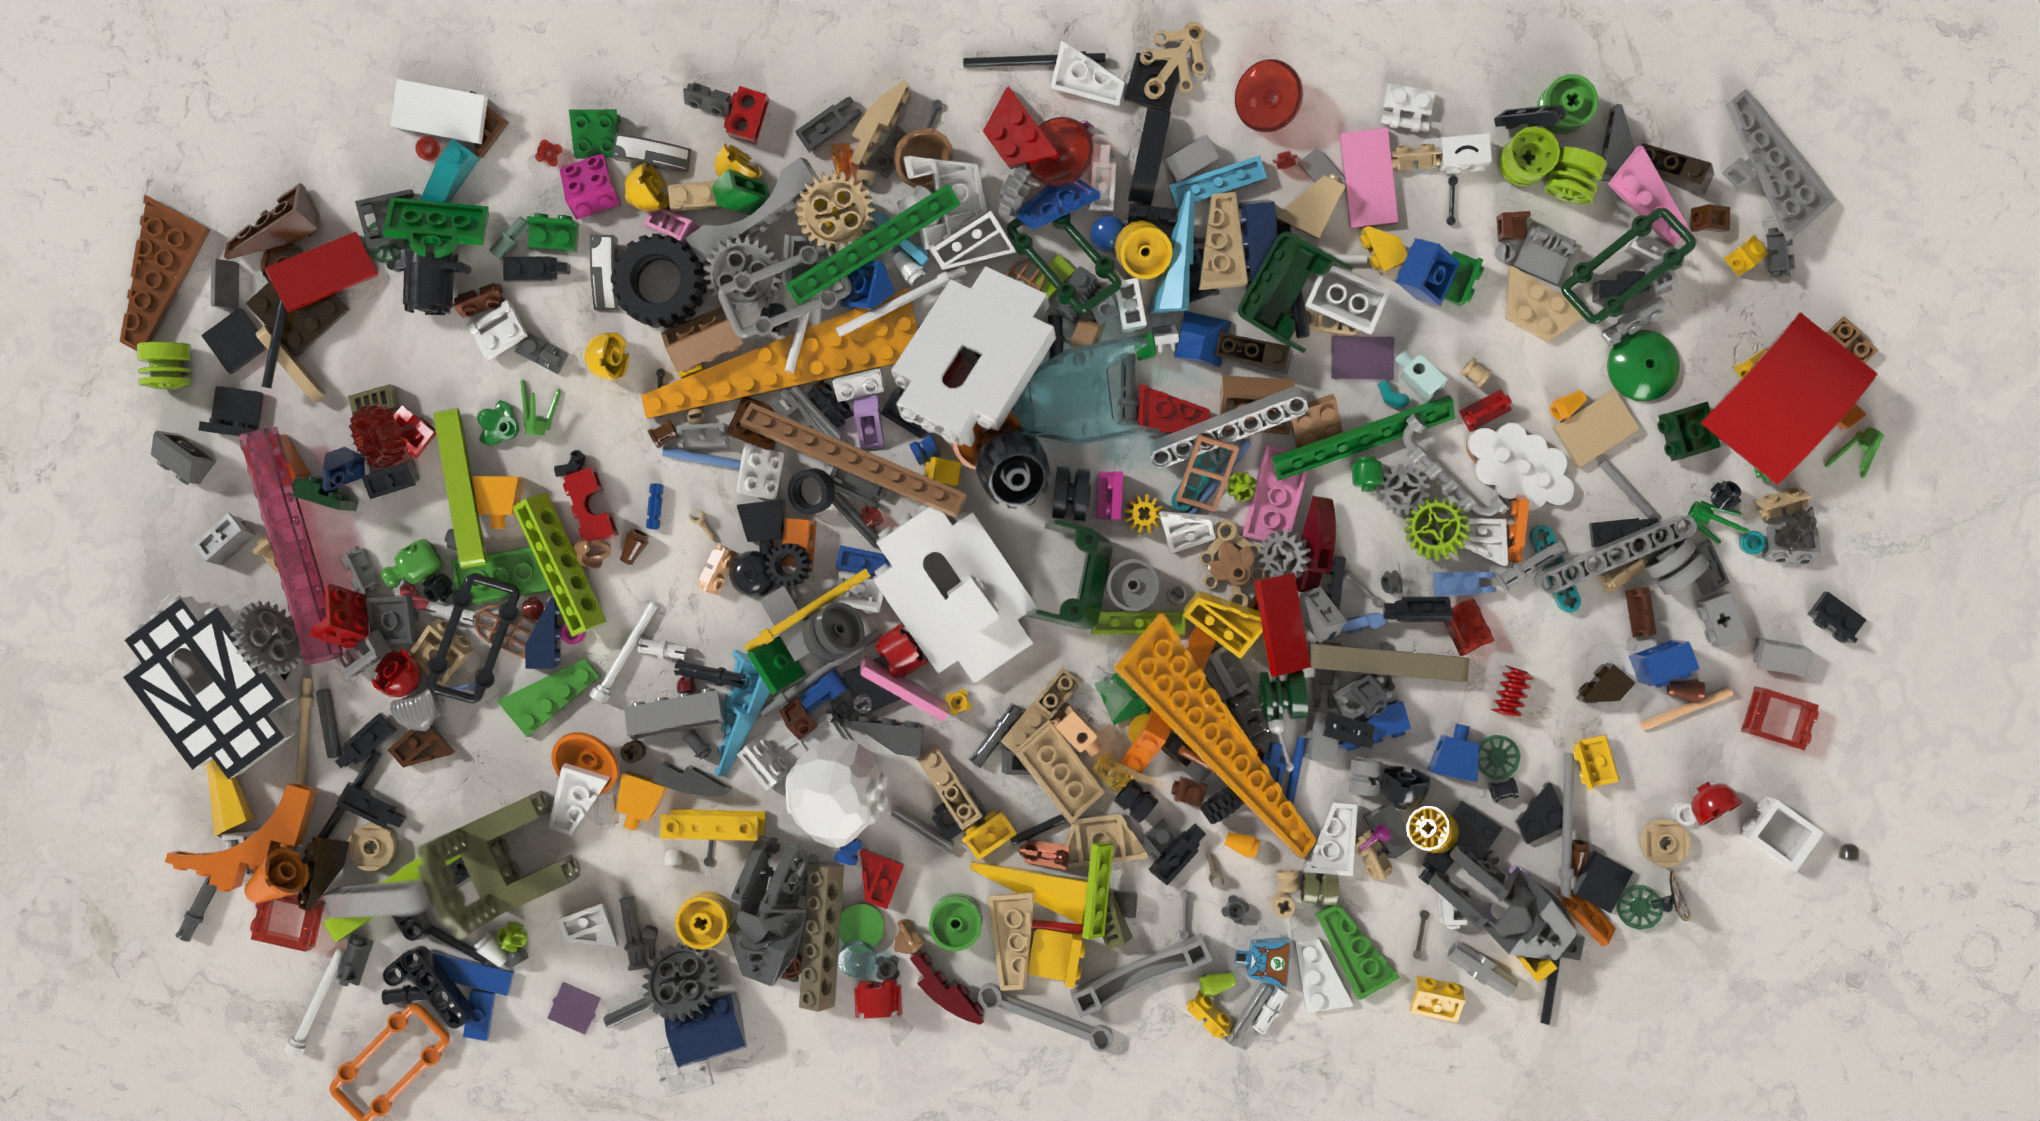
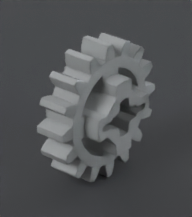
M1019 167L1014 176L1009 175L999 193L998 201L1001 202L998 210L999 215L1010 218L1015 209L1019 210L1030 192L1031 185L1028 184V179L1031 171Z
M1402 463L1398 464L1397 470L1393 466L1389 467L1390 474L1383 473L1385 480L1380 485L1382 490L1377 491V494H1383L1384 498L1380 500V503H1388L1387 511L1395 508L1394 514L1398 515L1403 510L1404 515H1409V509L1418 511V503L1425 506V502L1422 499L1430 496L1428 493H1425V489L1430 488V485L1424 484L1423 481L1428 477L1427 475L1420 477V468L1413 471V465L1408 464L1406 469H1404ZM1408 475L1412 476L1417 483L1414 484L1409 480ZM1394 476H1397L1395 477L1396 482L1393 484L1392 487H1389L1391 479ZM1402 486L1413 488L1404 493L1394 491V489H1399ZM1415 492H1418L1416 499L1412 502L1411 497ZM1390 495H1393L1395 498H1397L1399 504L1395 503L1391 499Z
M1280 529L1275 533L1267 535L1268 539L1261 542L1264 548L1260 549L1259 553L1263 554L1264 557L1259 561L1266 563L1263 570H1270V577L1294 573L1297 579L1302 576V572L1308 569L1305 563L1311 561V558L1306 556L1310 549L1303 546L1307 542L1306 540H1298L1299 533L1292 536L1290 529L1284 532Z

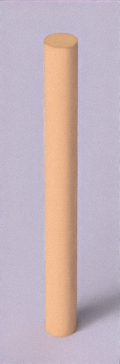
M1730 687L1704 696L1703 701L1689 702L1641 721L1640 726L1645 731L1733 696V691Z

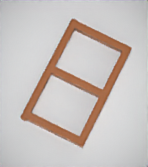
M1199 434L1175 501L1216 512L1240 447ZM1201 442L1233 450L1224 475L1193 466ZM1191 472L1221 480L1213 505L1182 496Z

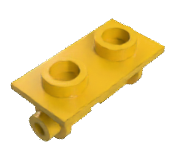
M1198 990L1195 999H1190L1186 1003L1187 1011L1199 1022L1206 1017L1208 1020L1203 1023V1026L1214 1038L1218 1037L1221 1039L1224 1035L1228 1036L1233 1024L1229 1016L1221 1012L1213 1004L1209 996H1203L1202 992Z

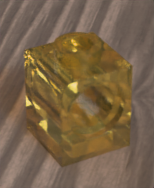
M1109 752L1099 757L1096 765L1092 768L1117 794L1134 778L1124 765ZM1115 767L1114 772L1108 775L1109 770Z

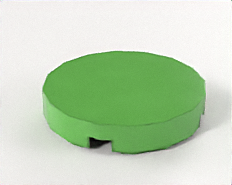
M866 902L856 903L848 906L842 912L840 939L847 947L856 951H863L875 947L880 942L885 931L882 913L874 905Z

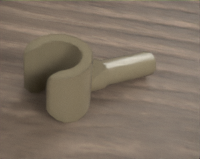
M1212 853L1206 854L1211 872L1209 881L1212 887L1215 888L1213 880L1217 877L1220 878L1222 885H1224V878L1215 866Z

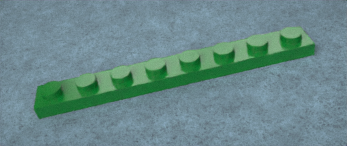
M949 183L789 281L785 286L796 303L800 305L957 208L961 203Z
M1448 395L1271 457L1274 476L1279 481L1402 438L1403 432L1408 425L1406 420L1413 413L1427 426L1425 429L1455 419L1454 401Z

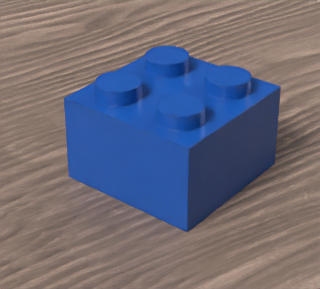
M1415 238L1408 250L1406 260L1398 272L1396 283L1416 300L1441 306L1460 262L1439 243Z
M1670 640L1629 655L1637 681L1648 686L1655 685L1656 688L1670 684L1669 680L1676 677L1678 679L1688 678L1693 675V671L1700 669L1690 641Z

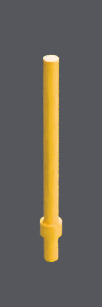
M865 568L772 628L759 632V636L744 645L745 649L749 653L764 643L766 645L775 640V636L869 578V572Z

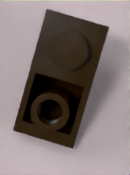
M1601 664L1595 670L1594 678L1579 688V695L1576 699L1583 703L1620 701L1634 686L1635 682L1615 664Z

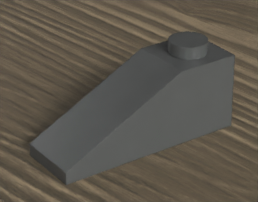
M1616 104L1610 109L1601 157L1606 160L1607 166L1601 180L1608 182L1635 150L1622 104Z

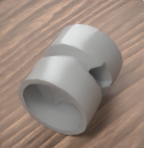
M1351 759L1350 773L1353 774V778L1349 779L1348 792L1363 796H1380L1381 782L1377 780V777L1381 776L1382 762L1370 759Z

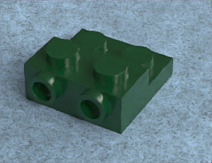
M1708 401L1658 416L1660 420L1657 425L1658 430L1664 434L1666 441L1664 451L1671 458V461L1684 459L1721 447L1719 438L1700 424L1710 412Z
M308 475L306 479L296 477L292 485L293 497L333 509L356 511L359 503L351 500V495L337 492L339 487L329 491L323 490V477Z

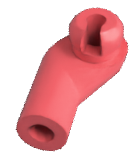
M404 583L401 585L400 595H412L413 607L415 609L428 610L426 608L430 600L421 598L411 584Z

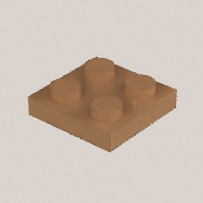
M1333 394L1308 402V409L1305 414L1290 420L1296 448L1343 432L1337 401Z

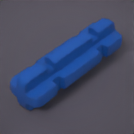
M650 484L649 493H651V497L649 496L647 515H649V519H646L647 529L658 530L660 528V520L658 519L659 516L661 517L662 509L661 494H663L664 487L662 484Z

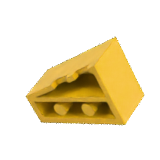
M1200 590L1184 607V617L1240 659L1263 632L1259 611Z

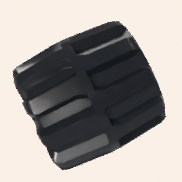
M1003 423L998 431L988 429L982 434L983 442L976 444L974 450L977 477L990 499L996 504L1004 503L1011 509H1017L1021 505L1027 504L1030 506L1036 502L1035 499L1041 493L1045 494L1049 486L1047 476L1051 475L1047 455L1041 443L1035 436H1032L1026 427L1020 424L1017 428H1012L1008 423Z

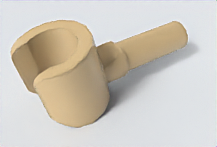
M697 509L700 513L698 520H695L689 514L690 521L699 525L710 540L715 538L705 522L706 515L704 512Z

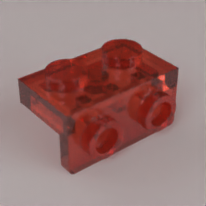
M1475 599L1461 601L1451 607L1452 621L1444 622L1460 656L1467 655L1480 646L1494 641L1491 630L1486 624Z

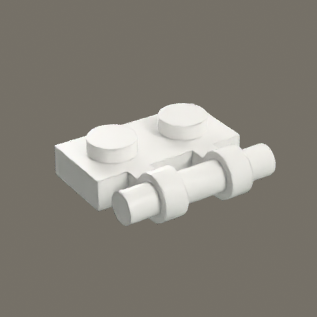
M1389 83L1386 89L1383 109L1392 110L1391 115L1382 114L1381 124H1387L1390 128L1395 129L1397 127L1408 128L1411 132L1416 133L1418 131L1428 132L1430 123L1421 121V116H1431L1436 92ZM1400 112L1413 114L1412 119L1400 117Z

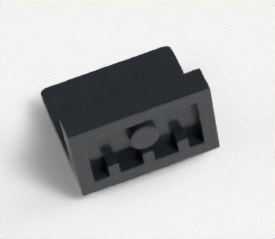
M216 386L211 418L209 422L199 421L198 431L258 439L264 393Z

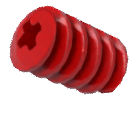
M1505 665L1511 671L1502 673L1508 680L1500 681L1499 684L1505 690H1497L1496 693L1502 699L1493 701L1499 708L1491 709V711L1514 718L1522 716V713L1516 708L1525 707V704L1519 699L1528 697L1522 690L1531 688L1525 681L1533 680L1534 677L1526 671Z

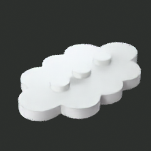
M1506 423L1500 426L1496 432L1489 428H1479L1470 434L1468 449L1478 459L1475 465V475L1481 483L1494 485L1496 493L1505 499L1515 498L1516 500V494L1525 495L1529 500L1528 510L1539 509L1545 502L1552 505H1563L1572 499L1574 485L1564 475L1567 468L1566 456L1558 449L1548 448L1543 437L1537 434L1527 435L1525 429L1516 423Z

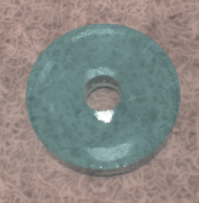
M860 940L850 941L840 949L838 965L841 971L850 977H865L874 970L877 955L874 948L867 942Z

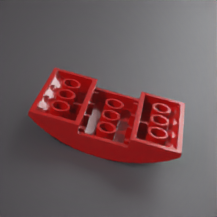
M1799 312L1770 344L1763 355L1736 385L1726 393L1700 424L1775 485H1778L1841 421L1868 389L1878 373Z

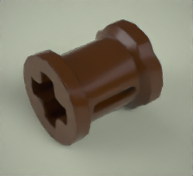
M669 419L660 427L648 430L657 448L662 447L661 444L672 438H679L676 428Z

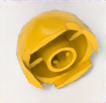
M725 143L715 157L714 168L719 178L728 169L739 172L749 178L760 179L763 175V171L758 164L753 167L749 162L752 158L731 144L727 147Z
M643 163L633 169L626 177L625 199L630 205H633L642 212H656L669 205V194L665 195L662 187H667L655 167L652 165L647 167V163Z
M617 332L597 334L589 340L585 348L584 360L590 372L600 379L617 380L618 377H623L628 369L629 354H625L624 346H627V342L621 334Z

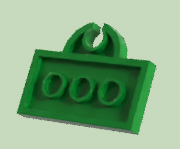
M391 197L383 227V235L390 238L409 239V246L413 252L423 257L427 255L426 246L436 245L434 247L435 258H440L452 253L458 244L483 246L489 218V206Z

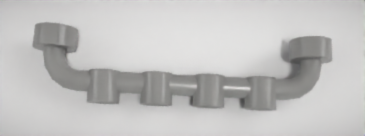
M1414 413L1406 420L1408 425L1403 432L1402 438L1403 443L1410 450L1407 456L1416 465L1421 461L1427 467L1424 472L1431 480L1434 481L1438 477L1444 483L1441 485V489L1448 496L1451 497L1455 493L1460 498L1457 502L1458 505L1466 513L1472 510L1479 516L1489 517L1498 512L1504 514L1511 508L1507 501L1499 494L1490 500L1492 506H1481L1470 493L1461 487L1455 478L1450 476L1437 461L1433 460L1420 445L1413 441V433L1420 434L1427 427L1425 423Z

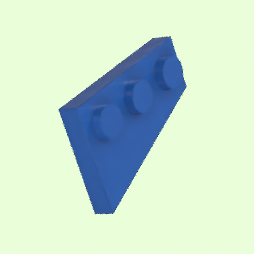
M1064 170L1016 212V217L1025 225L1035 230L1100 199V192L1067 170Z

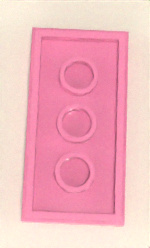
M1388 128L1340 133L1350 229L1397 224L1399 221Z
M1265 445L1256 478L1257 486L1254 487L1256 493L1251 497L1241 536L1263 541L1268 539L1267 535L1275 533L1280 529L1283 532L1288 529L1291 532L1293 531L1308 471L1277 481L1274 476L1271 457L1290 450Z
M864 655L860 662L861 675L937 719L941 721L946 719L948 716L946 701L901 676L895 678L888 668Z

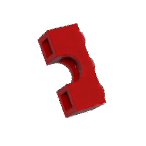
M589 467L564 476L565 483H563V488L566 495L571 497L573 503L571 511L574 518L579 520L581 539L594 541L618 536L619 533L612 513L605 512L596 515L589 506L591 497L598 492L604 491L596 468Z

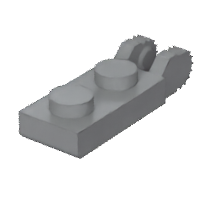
M784 389L780 392L781 398L786 405L791 407L787 411L775 397L769 400V404L775 413L822 432L801 403L797 402L788 390Z

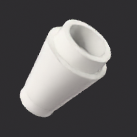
M904 251L898 252L893 257V261L906 284L916 286L926 277L924 267Z
M487 932L474 944L477 953L498 967L508 960L506 951L501 949V944H498L494 934L491 935Z

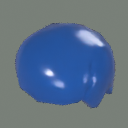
M1113 215L1100 217L1091 228V240L1095 247L1104 252H1114L1117 236L1125 225L1120 218Z

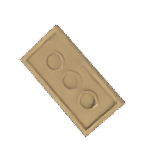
M1049 720L1013 751L1057 809L1071 824L1106 793L1058 729Z

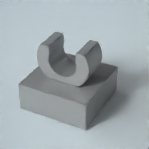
M1742 157L1722 172L1737 190L1757 176V173L1753 170L1754 167L1750 158L1744 161Z
M1175 324L1151 327L1155 346L1157 345L1159 353H1163L1162 346L1164 344H1170L1171 350L1175 351V343L1179 342Z

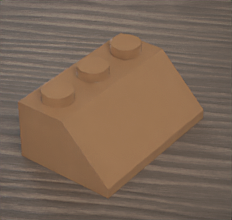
M722 306L661 332L665 349L677 373L690 371L703 361H713L719 354L733 352L743 344L742 339L734 333Z
M1223 375L1219 415L1285 389L1295 387L1294 380ZM1271 408L1268 410V412L1273 413L1276 412L1278 409ZM1248 417L1245 420L1253 421L1255 417ZM1290 420L1258 433L1289 434ZM1230 425L1223 427L1224 430L1233 428Z

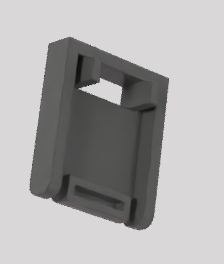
M409 189L355 201L368 249L409 241V239L384 237L383 227L390 198H413L415 196L413 190ZM374 213L378 230L369 231L365 215Z
M833 467L830 477L834 482L835 490L872 507L879 508L880 503L872 499L876 497L882 500L887 488L850 472L847 473L845 479L837 476L840 468Z

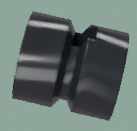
M1132 778L1117 794L1114 802L1123 810L1129 809V815L1138 823H1141L1155 808L1159 799L1149 791L1144 792V787Z

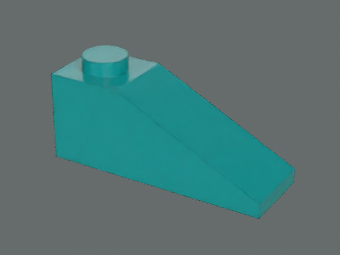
M451 139L439 156L420 200L449 203L480 158L454 139Z

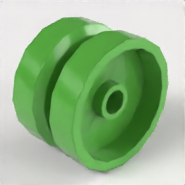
M1567 74L1557 78L1541 93L1537 106L1562 105L1566 108V117L1559 120L1557 124L1546 126L1545 128L1556 134H1569L1577 131L1588 122L1598 108V94L1595 86L1587 78L1578 74Z
M962 893L947 894L939 899L932 909L929 921L930 934L936 944L950 951L965 950L973 945L980 935L982 926L981 908L973 898ZM957 919L960 924L957 922L953 924L952 920Z

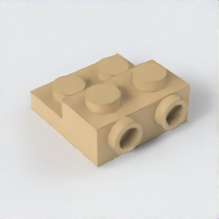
M437 619L428 624L409 652L418 660L422 672L428 677L430 674L428 661L432 656L437 655L448 625V621ZM454 634L446 656L448 670L445 674L439 676L438 685L446 686L458 668L465 664L474 651L467 637Z

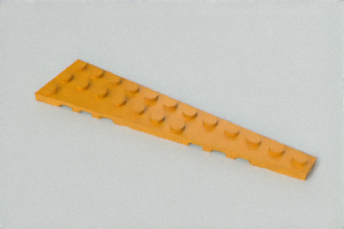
M909 288L894 293L874 309L908 293ZM912 302L839 337L836 328L874 309L856 308L807 328L794 373L784 371L794 334L645 393L641 395L646 419L827 380L873 368L894 365L918 330Z
M1159 614L1113 669L1298 858L1304 859L1317 842L1316 838L1302 817L1297 814L1291 801L1287 800L1279 783L1274 781L1269 773L1270 770L1266 764L1262 763L1257 755L1258 752L1226 705L1222 703L1216 690L1211 688L1205 679V674L1197 667L1191 653L1184 648L1179 640L1180 637L1164 614Z

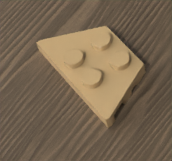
M1513 266L1509 267L1507 271L1509 280L1506 291V320L1548 342L1583 319L1563 294Z
M1121 813L1077 818L1071 824L1064 844L1071 846L1068 868L1089 866L1091 845L1093 843L1106 841L1113 843L1112 863L1147 859L1148 853Z

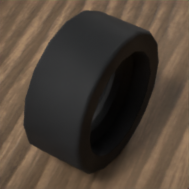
M818 468L805 469L794 474L789 481L787 490L792 506L799 512L807 515L816 514L829 508L834 501L836 493L835 485L830 475ZM809 477L818 481L821 487V500L816 505H810L802 495V482Z

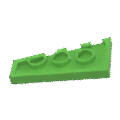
M586 658L497 702L523 734L529 737L597 681L601 675Z
M1338 903L1336 906L1330 905L1315 913L1357 999L1362 1000L1401 978L1390 967L1385 958L1373 947L1369 939L1362 934L1357 925Z

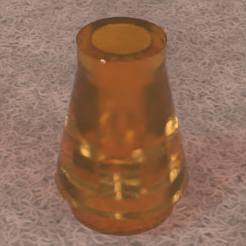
M850 143L831 145L832 151H830L836 175L839 177L841 171H844L845 178H848L851 175L850 160L853 155V149H851Z

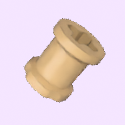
M1472 357L1462 368L1460 374L1466 375L1476 383L1475 387L1479 388L1490 377L1492 371L1485 370L1476 362L1477 359Z
M1281 892L1272 897L1271 905L1276 915L1281 918L1292 916L1295 911V903L1288 894ZM1279 902H1286L1288 905L1287 908L1282 907L1280 910V907L1278 906Z

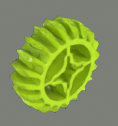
M1435 497L1434 503H1431L1426 498V505L1424 507L1418 503V511L1410 510V515L1413 518H1406L1405 520L1409 525L1404 527L1405 533L1408 534L1405 539L1407 542H1411L1409 545L1411 550L1417 549L1416 553L1418 556L1425 553L1426 560H1430L1432 555H1434L1435 561L1440 560V555H1444V558L1448 560L1449 552H1452L1453 555L1458 554L1456 547L1464 549L1465 545L1461 540H1469V535L1466 534V532L1471 530L1470 526L1467 525L1469 518L1468 516H1463L1465 513L1463 508L1457 509L1458 504L1456 502L1449 506V499L1447 498L1442 503H1440L1439 497ZM1436 513L1447 514L1453 519H1440ZM1429 516L1427 525L1418 530L1420 523ZM1434 521H1436L1437 526H1439V528H1440V530H1441V531H1440V535H1441L1440 538L1438 537V534H1437V533L1435 532V530H1434V527H1435ZM1454 528H1457L1454 536L1448 542H1445L1446 535L1452 532ZM1421 539H1434L1439 545H1429Z

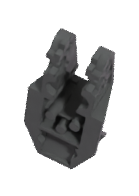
M760 836L751 849L731 895V899L740 902L737 917L727 930L742 976L768 986H774L797 956L807 909L798 906L803 880H801L796 871L801 868L804 862H808L809 857L805 856L801 846L790 845L783 852L774 873L773 867H770L768 864V860L772 854L779 852L780 844L777 843L778 838ZM773 876L770 885L766 890L769 877Z
M1457 844L1455 848L1453 847L1450 852L1451 858L1499 899L1498 901L1501 903L1503 901L1509 905L1506 912L1501 918L1496 919L1492 915V904L1490 902L1481 901L1471 894V890L1468 888L1461 889L1451 882L1450 875L1444 871H1435L1434 876L1429 881L1431 887L1475 926L1486 930L1509 955L1557 960L1578 934L1576 926L1558 895L1517 866L1508 875L1488 860L1477 859L1468 846L1465 847Z

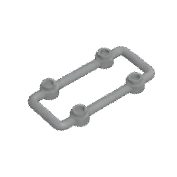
M807 245L802 247L798 255L752 274L739 272L734 276L732 282L721 286L718 290V298L734 333L740 338H749L753 335L764 337L769 335L775 326L819 308L830 310L835 307L838 300L850 295L852 285L848 276H845L839 280L843 287L842 289L837 291L825 289L820 293L818 299L772 318L760 316L756 318L752 326L745 329L742 328L727 295L735 290L741 293L747 292L753 283L799 264L812 266L819 256L828 254V257L835 254L837 252L835 248L830 246L827 250L825 245L816 248Z

